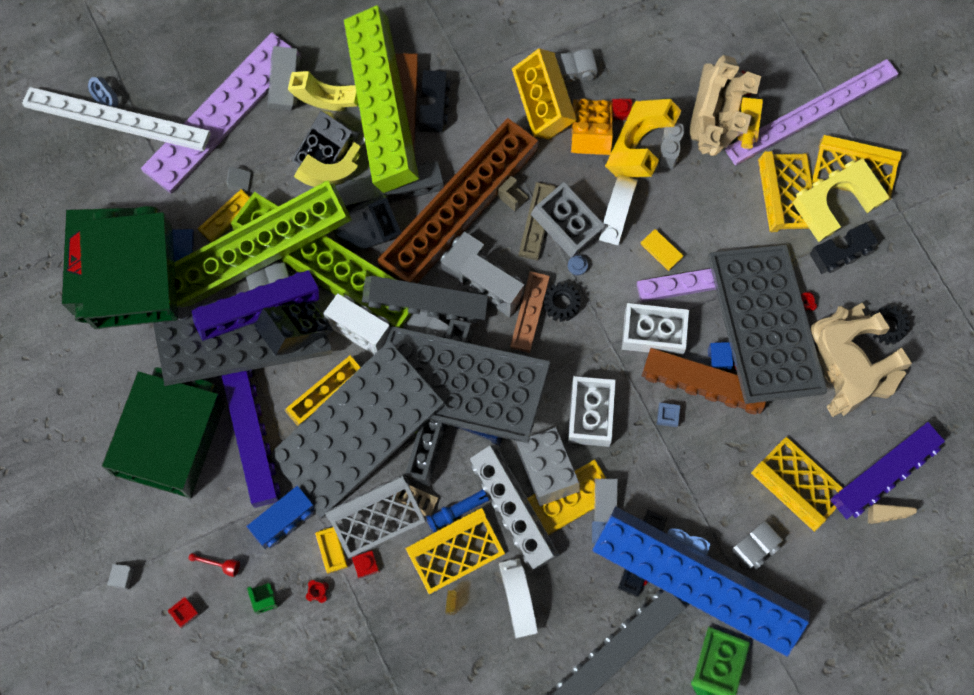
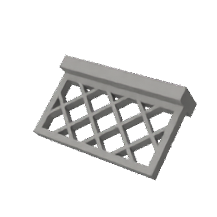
M405 474L354 497L325 513L328 520L331 521L348 558L426 522L407 483ZM405 489L409 496L407 504L394 501L397 492ZM385 500L390 502L387 514L375 510L378 501ZM393 504L405 508L401 519L389 515ZM365 509L371 512L368 523L356 519L358 511ZM407 509L416 511L419 520L414 522L404 520ZM374 513L386 517L382 528L370 524ZM343 518L351 520L349 532L341 530L337 521ZM388 518L400 522L396 531L392 532L384 529ZM355 522L366 526L363 537L351 533ZM369 527L381 531L377 540L373 541L365 538ZM350 536L361 540L359 548L351 551L347 544Z

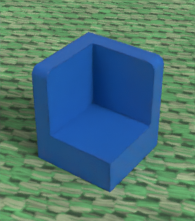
M710 343L708 357H711L712 367H725L726 372L731 371L733 359L730 343Z

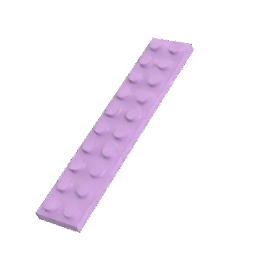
M271 32L183 124L210 132L211 135L205 150L200 151L165 142L141 167L142 172L172 194L268 93L273 46L292 47Z

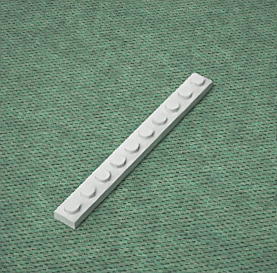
M29 87L22 102L25 108L200 151L205 150L211 135L208 130Z

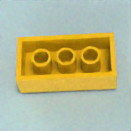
M539 48L512 68L533 136L550 139L577 121L554 52Z

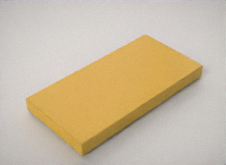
M595 459L574 471L579 482L580 492L542 506L539 505L535 494L527 498L548 536L594 510L595 478H606Z

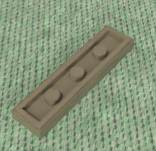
M536 182L519 250V257L538 261L545 229L533 218L531 213L537 204L555 190V186Z

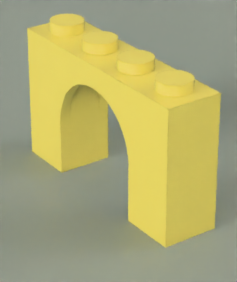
M863 158L857 162L852 160L844 166L846 169L842 171L837 169L828 175L829 179L825 181L820 179L812 185V189L807 190L805 188L796 194L797 198L794 200L793 205L818 242L841 228L827 205V193L830 189L844 188L849 190L856 196L866 213L884 204L890 198Z

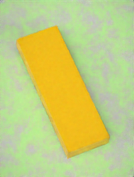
M241 189L198 228V231L210 242L217 240L232 227L231 222L250 197Z

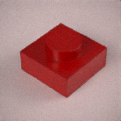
M612 99V120H627L632 109V99Z
M373 551L352 557L358 579L379 572Z
M186 597L167 610L180 628L186 626L199 615Z

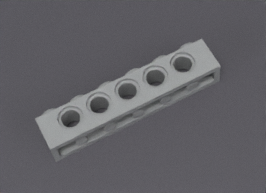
M490 445L471 457L470 461L472 462L471 468L477 476L479 475L482 480V488L493 499L492 505L495 510L501 513L503 517L502 522L505 528L510 530L514 536L513 542L516 547L522 550L526 565L531 567L532 570L539 569L560 556L498 447ZM491 466H493L495 469V474L493 477L489 475V469ZM502 484L505 486V493L503 495L499 492V487ZM512 502L516 505V510L513 514L509 509ZM522 521H524L527 525V528L524 532H522L520 529V523ZM533 539L537 542L535 551L530 546Z

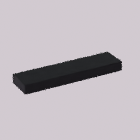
M647 510L643 521L663 531L668 517ZM625 569L617 589L638 597L645 579Z

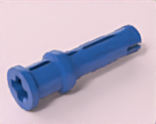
M481 489L479 492L449 508L444 506L441 508V511L432 516L427 515L425 518L429 527L435 533L440 527L452 524L455 518L488 502V496H484L486 493Z

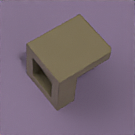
M510 176L498 188V198L513 211H516L528 199V196L517 188V180L513 176Z

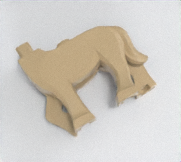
M722 55L715 65L704 64L690 125V137L692 140L698 141V150L702 154L716 156L723 148L728 147L739 134H747L751 115L739 112L744 94H757L761 76L748 71L745 74L738 72L739 65L736 59L730 56Z
M863 303L850 310L843 306H838L837 311L832 316L816 321L810 329L812 338L815 341L819 362L825 371V378L835 388L836 394L831 401L832 403L827 405V409L832 417L839 414L847 415L861 406L869 397L885 399L891 397L895 393L900 381L906 375L905 371L900 370L908 369L912 364L902 347L889 357L871 364L864 351L852 342L861 334L872 333L882 335L886 334L890 329L880 312L872 317L870 314L865 316L863 312L865 306Z

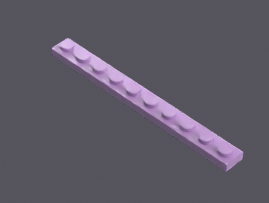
M886 59L760 128L758 142H753V148H742L741 141L738 140L726 147L725 152L736 166L895 79L898 76V72L889 60Z

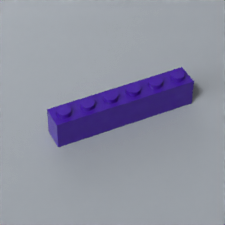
M309 270L298 272L293 276L278 279L267 285H260L255 289L240 292L235 296L220 299L212 304L199 306L192 310L193 322L201 340L205 341L256 323L263 308L318 301L319 288Z
M927 422L838 492L830 501L846 520L852 515L856 519L866 511L863 507L867 503L872 506L881 499L879 494L882 491L887 494L896 487L894 482L897 479H900L902 482L912 473L909 470L912 467L918 469L927 461L924 458L927 455L933 457L942 449L939 446L945 440Z

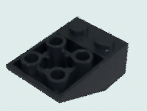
M321 110L292 161L300 166L308 154L321 163L336 164L346 156L353 143L356 142L360 132L331 112Z
M383 194L348 209L347 211L352 221L333 230L338 244L351 252L383 243L401 234L389 202Z
M313 301L263 308L254 325L275 356L293 353L334 331Z

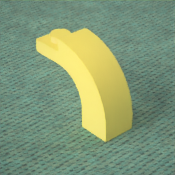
M309 71L291 73L288 90L296 98L309 105L333 111H344L345 107H357L358 105L355 85H328L317 80Z
M354 142L346 156L336 164L321 163L307 154L294 177L312 187H316L327 180L336 185L342 184L351 177L358 167L355 162L360 156L357 152L361 146Z

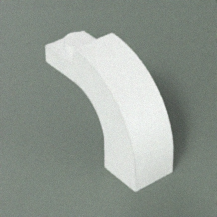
M618 175L605 215V227L601 231L599 240L619 245L638 180Z
M520 558L500 562V572L516 638L537 634L530 593Z

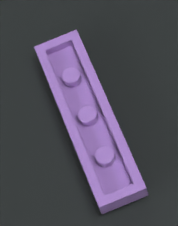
M711 269L637 281L640 302L716 290Z

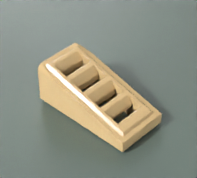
M409 485L416 501L418 496L422 497L419 507L423 516H431L438 498ZM401 491L397 492L394 501L407 504L409 497L407 492H405L402 500L399 499ZM426 499L430 500V502L425 511L422 508L425 504Z
M873 504L868 508V524L909 518L917 513V509L913 507Z

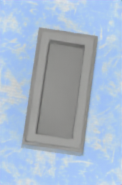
M595 478L594 521L607 522L615 506L617 507V479Z

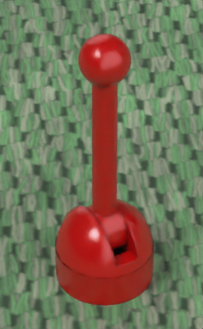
M191 553L188 557L192 562L197 560L222 567L224 574L231 577H236L240 568V561L235 559H229L221 563L198 557L195 553Z

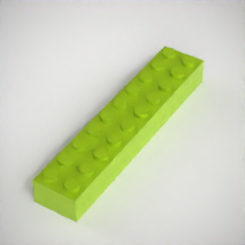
M376 5L344 19L372 183L385 193L418 180L419 175L388 16Z
M327 180L176 261L177 308L194 305L352 221L335 184Z
M254 192L233 219L231 225L236 230L278 206ZM325 235L278 259L297 272L309 270L316 284L334 295L338 293L341 296H349L354 300V304L359 307L362 305L367 307L372 312L371 314L377 318L378 316L385 318L389 322L390 328L393 326L404 329L403 325L411 316L407 309L391 311L388 310V306L381 305V308L368 307L369 303L362 302L365 277L394 278Z

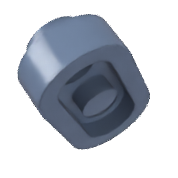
M92 77L88 82V90L98 104L116 108L118 97L109 84L102 77Z

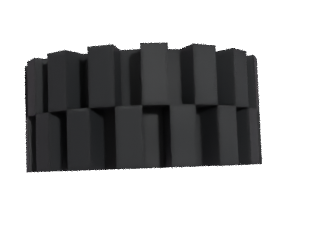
M558 282L557 286L551 285V289L548 288L544 296L543 306L545 312H548L547 315L549 317L552 316L555 321L560 319L559 322H563V319L569 321L570 317L574 318L580 307L581 297L578 295L579 291L577 289L574 290L572 284L569 287L566 282L564 285H561V282ZM560 295L566 296L570 304L567 308H558L554 303L555 298Z
M887 305L885 308L883 306L877 310L875 314L880 312L884 319H892L896 323L897 329L893 332L887 331L886 334L882 335L875 334L873 338L876 339L878 337L880 339L879 343L885 341V345L890 343L893 345L897 341H901L910 328L908 326L910 320H906L908 317L907 313L902 314L903 309L898 311L896 310L898 306L891 308L890 305Z

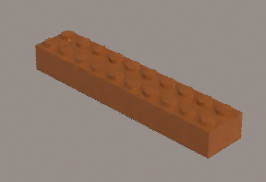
M507 118L378 258L379 268L396 280L418 284L452 246L455 238L461 236L498 195V188L510 176L514 177L537 152L538 140Z

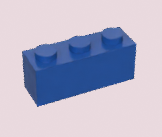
M296 486L248 524L247 528L264 549L272 548L280 541L279 538L285 533L288 535L293 532L297 527L296 524L301 520L306 521L313 515L314 506L301 489Z

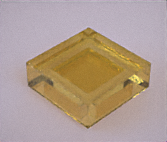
M448 590L446 615L455 614L457 594L452 590Z

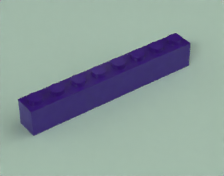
M252 370L222 375L250 501L252 506L257 508L279 501L278 495H281L279 483H275L273 475H276L274 463H270L268 457L272 455L269 443H265L264 440L267 431L265 424H261L259 416H262L260 404H256L254 398L258 394L255 384L251 385L250 381L253 373Z

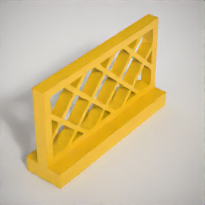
M823 135L818 147L819 151L812 183L820 180L817 179L818 173L824 168L830 175L832 171L829 165L836 161L842 170L846 169L840 160L844 156H850L856 162L859 161L856 158L860 160L863 158L871 162L874 167L871 171H877L881 177L879 183L884 182L888 188L887 194L890 197L888 201L891 199L898 162L901 159L902 152ZM823 151L831 152L835 159L826 163L822 157ZM884 164L892 166L891 174L886 177L879 168ZM836 188V189H840V190L849 191V190L844 189V188Z
M765 151L758 159L769 231L809 229L801 215L798 216L790 209L796 198L787 191L791 185L799 192L805 188L807 190L813 188L807 154H773L772 151ZM775 160H780L786 167L780 170L775 166ZM793 160H802L803 168L799 170L792 164ZM787 167L797 174L793 180L784 173ZM780 176L789 183L786 188L778 184ZM798 176L805 181L806 186L804 188L795 182ZM783 194L792 201L788 207L781 202ZM786 212L795 219L793 223H785L784 215Z
M787 437L751 472L756 479L814 532L836 510L834 505L830 506L833 503L830 501L829 490L840 492L843 489ZM784 444L791 449L792 456H782L781 447ZM769 460H778L779 470H772L766 463ZM782 460L792 461L793 470H783ZM797 461H804L807 464L808 471L798 470ZM784 474L794 475L795 484L785 482ZM798 475H808L809 485H799ZM813 475H819L823 479L824 485H814ZM800 489H810L811 499H804L800 495ZM814 489L824 490L825 499H815ZM816 503L826 504L827 513L824 516L816 510Z
M482 508L405 548L428 594L505 554ZM482 522L487 529L485 538L473 535L475 526ZM472 528L471 533L465 532L466 530ZM464 534L469 536L466 548L454 545L457 535ZM489 534L492 540L487 539ZM472 537L484 541L480 553L468 549ZM453 538L452 543L446 542L449 539ZM486 542L495 544L498 553L492 556L483 554ZM445 544L450 546L447 558L435 555L438 545ZM453 547L465 551L461 563L449 559ZM432 548H434L432 554L427 552V551L431 550ZM467 552L479 555L476 565L469 566L464 564ZM421 554L432 556L428 568L419 566L416 557ZM482 556L487 557V559L481 561ZM434 557L446 561L442 573L430 569ZM448 562L460 565L457 575L450 576L445 574ZM463 566L468 568V569L464 570L463 572H461ZM421 569L427 571L426 576H424ZM429 572L441 575L439 584L433 588H430L427 582ZM444 576L449 578L448 580L442 582Z

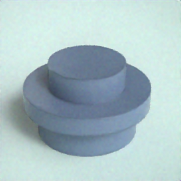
M573 256L568 261V270L573 275H582L587 271L588 263L584 257Z

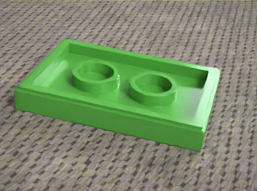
M708 627L691 685L716 695H737L750 642Z

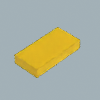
M656 229L641 241V245L668 271L684 257Z
M331 527L315 532L327 574L348 568L341 542L334 528Z

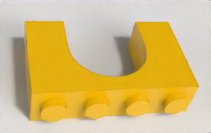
M671 99L635 101L605 167L615 177H618V175L626 177H652L659 159L649 149H636L639 140L650 130L674 127L681 109Z

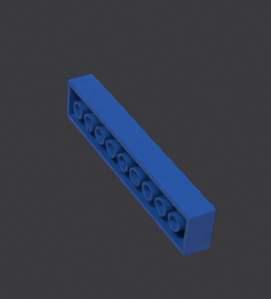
M616 506L592 549L593 552L787 657L809 623V610Z

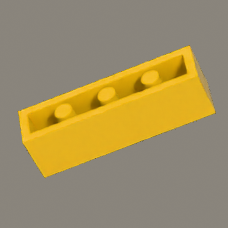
M351 355L348 356L285 409V412L297 426L301 425L361 367Z

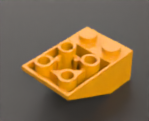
M573 99V111L577 121L572 123L571 153L610 155L612 145V101Z

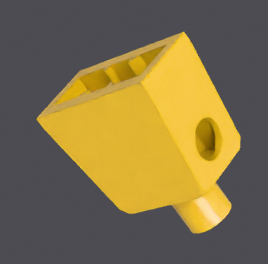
M742 99L741 112L751 115L747 134H739L738 140L741 141V147L744 149L753 148V142H758L763 99Z

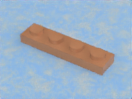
M530 271L510 345L511 349L530 353L550 276Z

